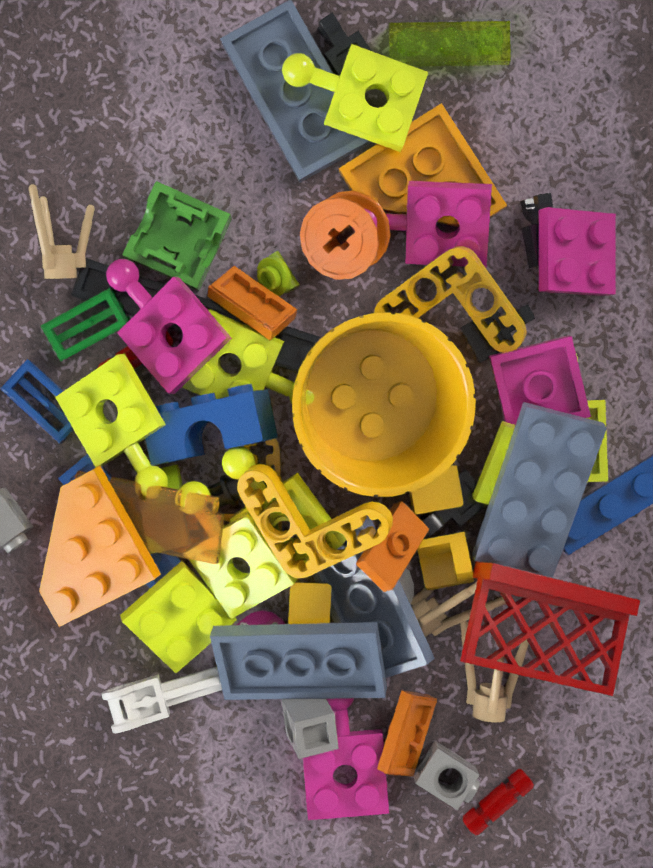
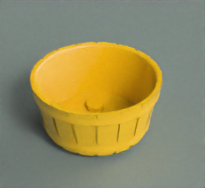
M391 312L372 313L358 316L334 327L311 348L299 368L292 395L293 422L299 443L302 444V449L307 458L317 470H321V474L343 489L346 487L348 491L360 495L393 497L403 495L407 491L410 493L433 482L435 477L439 478L456 461V456L461 454L471 433L470 427L473 426L476 398L473 397L475 389L469 367H466L465 364L467 363L460 350L452 341L447 340L448 337L433 325L427 322L423 323L421 319L410 315L391 314ZM306 390L314 394L313 402L308 405L306 404Z

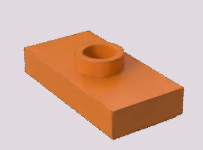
M236 266L230 268L208 287L207 297L270 341L296 317L297 309Z
M403 501L393 504L390 509L393 517V526L385 540L363 551L356 562V565L383 592L393 590L429 531V528Z
M401 690L392 722L388 728V735L377 767L378 770L388 775H414L437 698L428 694Z

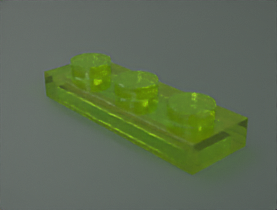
M510 21L389 23L388 26L389 58L413 67L509 65L511 62Z

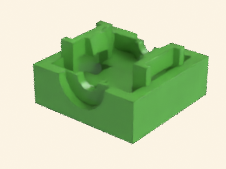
M156 181L147 199V207L143 219L136 232L131 235L122 255L127 260L170 279L179 277L188 287L200 291L232 217L225 211ZM183 216L187 218L190 222L192 221L193 216H196L201 220L195 218L190 227L187 223L179 221L178 217ZM155 257L166 263H169L175 266L176 269L174 270L166 265L152 260V258Z

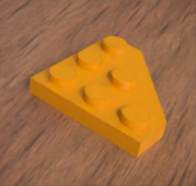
M442 103L411 122L401 152L376 144L339 168V173L351 191L369 195L381 205L384 211L407 214L409 181L492 184L490 218L507 207L506 202ZM443 216L437 221L438 223L451 226H460L458 220L452 216Z
M101 466L94 468L60 488L39 590L59 627L155 580L161 575Z

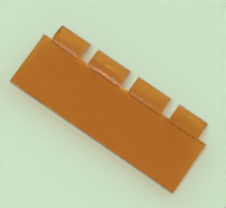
M78 471L75 475V479L87 472ZM116 477L110 479L109 482L148 551L211 564L219 563L224 514L217 513L219 508L218 497L189 492L186 496L184 508L180 506L182 490L164 486H150L147 489L145 499L141 493V485L136 481Z

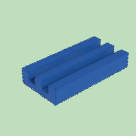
M27 359L0 390L59 444H62L67 439V436L74 431L65 413L24 376L30 372L55 396L61 394L63 390L31 360ZM17 383L65 426L59 431L14 389Z

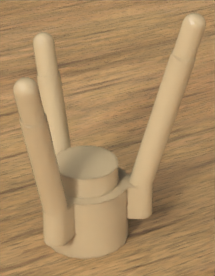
M31 184L29 186V193L42 252L44 279L77 278V268L86 267L85 253L95 208L93 205L87 206L76 253H72V245L54 244L47 198L42 196L39 199L36 185Z
M477 582L442 604H439L434 597L427 601V597L434 590H427L425 587L413 597L411 602L413 605L412 609L425 637L431 633L437 636L445 629L469 620L471 609L448 619H445L447 618L445 612L475 593ZM503 597L486 602L485 607L487 611H491L506 603Z
M467 621L460 623L462 647L468 626ZM527 640L520 644L515 656L517 664L521 667L529 645ZM504 656L501 657V658H500L499 660H497V661H499V662H504V661H505ZM465 663L468 687L466 703L474 705L472 716L486 722H504L506 709L511 708L512 694L519 675L510 673L504 687L501 685L503 671L494 669L492 683H481L480 690H478L474 665Z

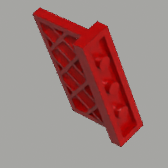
M475 561L472 578H476L478 581L462 649L461 662L613 696L629 616H637L640 600L495 563ZM489 590L500 592L508 608L491 618L485 607ZM511 595L521 597V599L515 602ZM533 600L537 601L545 616L529 627L519 609ZM548 604L558 607L552 611ZM570 609L574 611L581 625L568 635H565L556 618ZM585 613L594 616L588 620ZM513 615L522 633L508 643H505L496 625ZM605 618L615 620L611 638L602 644L593 627ZM550 624L559 641L543 652L534 634ZM490 631L499 649L486 658L475 656L478 638ZM586 633L595 650L579 660L570 643ZM527 640L536 658L521 667L517 664L511 650ZM564 649L573 666L562 674L556 675L548 659ZM504 656L507 663L499 662L497 660ZM597 658H600L605 667L602 685L592 683L584 669ZM541 665L544 672L534 669ZM578 674L580 680L571 677Z

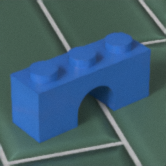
M246 384L227 389L229 396L216 399L215 393L190 398L192 405L179 408L178 402L155 406L166 425L145 438L151 466L205 455L202 433L209 422H212L219 428L225 449L277 439L278 433L268 390L253 391L252 384Z

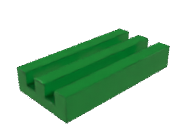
M112 287L41 325L60 362L117 332L131 319L125 314L124 306L116 298L115 295L117 293ZM107 300L109 308L56 335L53 328ZM113 314L118 320L116 323L67 349H64L61 342Z

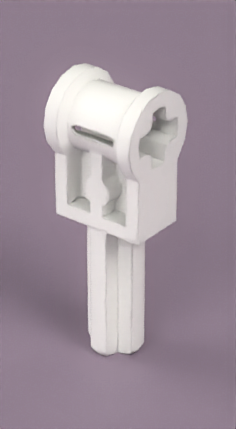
M213 667L161 683L158 674L113 687L102 692L101 695L103 700L108 701L114 721V724L111 726L112 732L120 733L167 718L170 715L169 706L221 691L222 687L217 667Z

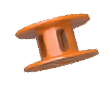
M357 191L338 192L313 206L304 217L300 231L302 251L309 264L322 275L336 280L352 279L376 264L387 251L391 236L389 220L381 205L369 195ZM365 209L370 210L375 215L377 219V227L374 221L372 220L370 214ZM352 226L355 233L344 243L340 244L336 237L347 227Z

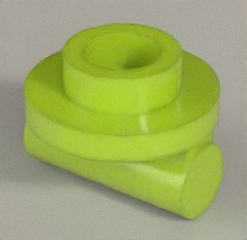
M279 251L272 253L259 262L257 266L258 282L277 296L287 294L300 286Z

